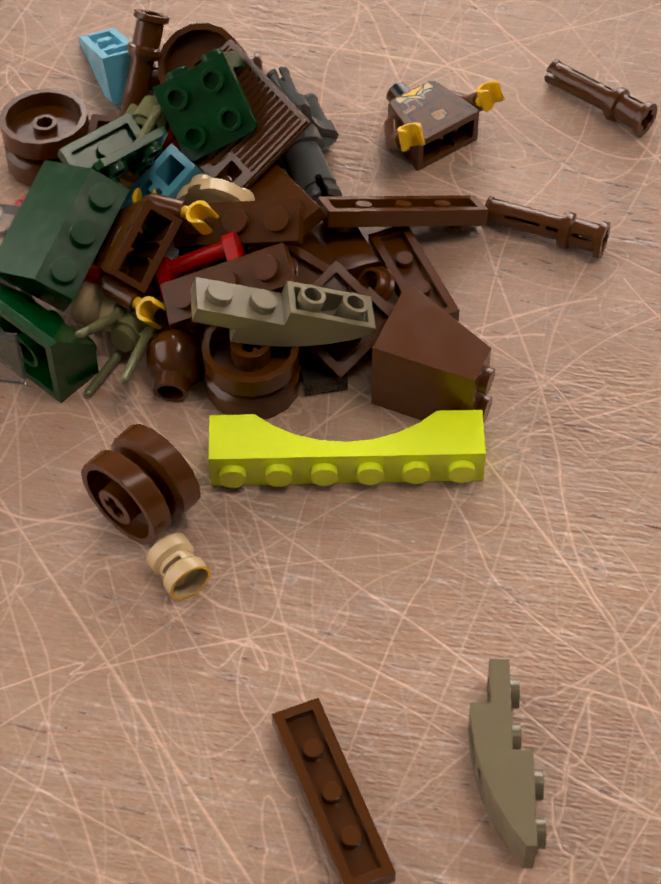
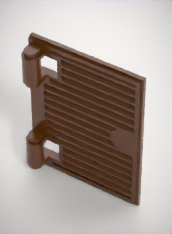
M230 38L222 46L224 52L238 51L245 66L234 72L257 119L258 128L255 132L194 162L210 177L227 180L241 188L248 189L312 122ZM167 121L165 126L171 132V136L176 140L171 130V127ZM235 164L242 171L236 180L228 173Z

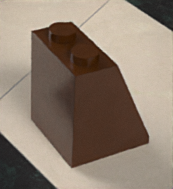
M406 284L372 347L371 404L419 420H424L435 411L482 410L483 422H485L492 405V397L487 394L490 391L495 376V369L490 367L491 347L416 287Z

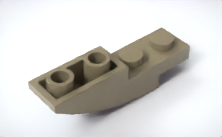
M195 277L190 288L192 322L229 328L230 342L277 347L313 346L349 341L373 335L376 329L371 297L357 293L287 281L282 293L200 277Z
M489 659L486 683L487 703H470L468 737L474 776L484 806L504 844L522 868H533L537 849H545L546 819L545 817H536V801H543L544 772L543 769H534V751L521 749V723H512L511 709H519L520 683L519 679L510 678V659Z

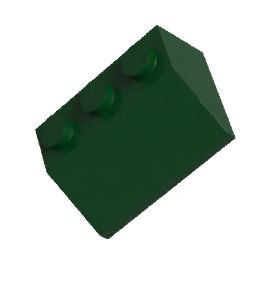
M45 160L0 244V279L65 312L74 300L130 189L92 168Z
M0 279V357L60 403L64 402L99 372L96 356L97 347L94 341L89 336L76 339V331L68 326L56 311L46 310L35 301L32 295Z

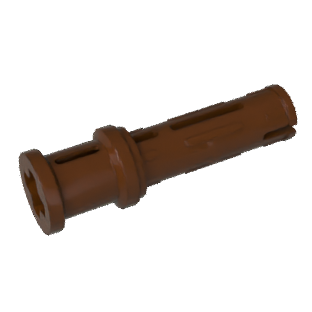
M145 9L134 10L133 16L137 20L133 40L127 44L131 60L119 113L120 117L124 115L131 103L139 106L143 98L148 96L154 62L158 61V58L162 55L160 44L164 25L169 24L170 17Z
M556 59L551 62L546 72L553 74V76L545 75L546 83L552 84L602 110L603 115L608 121L615 122L617 120L631 127L632 132L637 136L646 134L655 121L658 106L653 102L644 103L630 96L629 90L623 87L612 89Z
M491 196L488 197L485 203V207L488 209L487 222L556 240V245L563 249L572 246L593 252V257L601 258L605 251L610 234V222L603 221L601 224L579 219L577 214L573 212L564 213L563 216L495 199V197Z

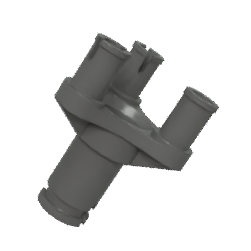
M279 67L281 78H279L276 69H272L266 76L312 122L275 162L282 169H286L288 175L314 201L318 197L342 196L336 179L323 155V152L338 139V132L333 122L326 118L315 94L303 95L298 93L288 68Z

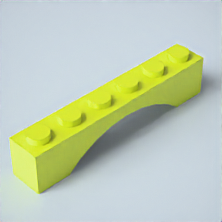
M482 410L435 411L421 422L398 433L375 439L349 442L318 440L295 435L271 425L255 414L209 415L208 461L211 486H225L229 488H237L242 485L283 487L288 484L329 486L337 483L375 485L385 482L421 484L434 481L467 483L470 481H483L486 446Z

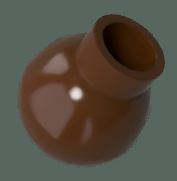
M179 328L162 331L153 338L147 348V369L154 379L153 393L160 399L172 402L185 400L188 397L189 386L193 385L204 371L202 342L190 331Z

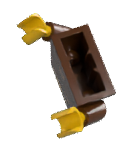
M496 80L485 82L477 87L476 92L468 95L448 90L436 81H428L412 90L403 82L395 83L390 87L386 95L387 100L390 102L388 104V119L384 122L386 148L393 153L402 151L412 166L419 171L476 141L479 112H488L494 107V103L504 100L499 82Z
M150 193L141 200L121 208L93 261L94 265L101 268L99 272V287L102 294L130 312L136 311L137 318L156 329L162 328V326L154 322L153 317L155 312L161 308L166 311L165 304L151 296L143 298L142 293H145L181 223L187 219L200 234L208 235L213 230L203 220L210 216L219 218L217 213L203 200H197L188 206V203L184 200L157 193Z

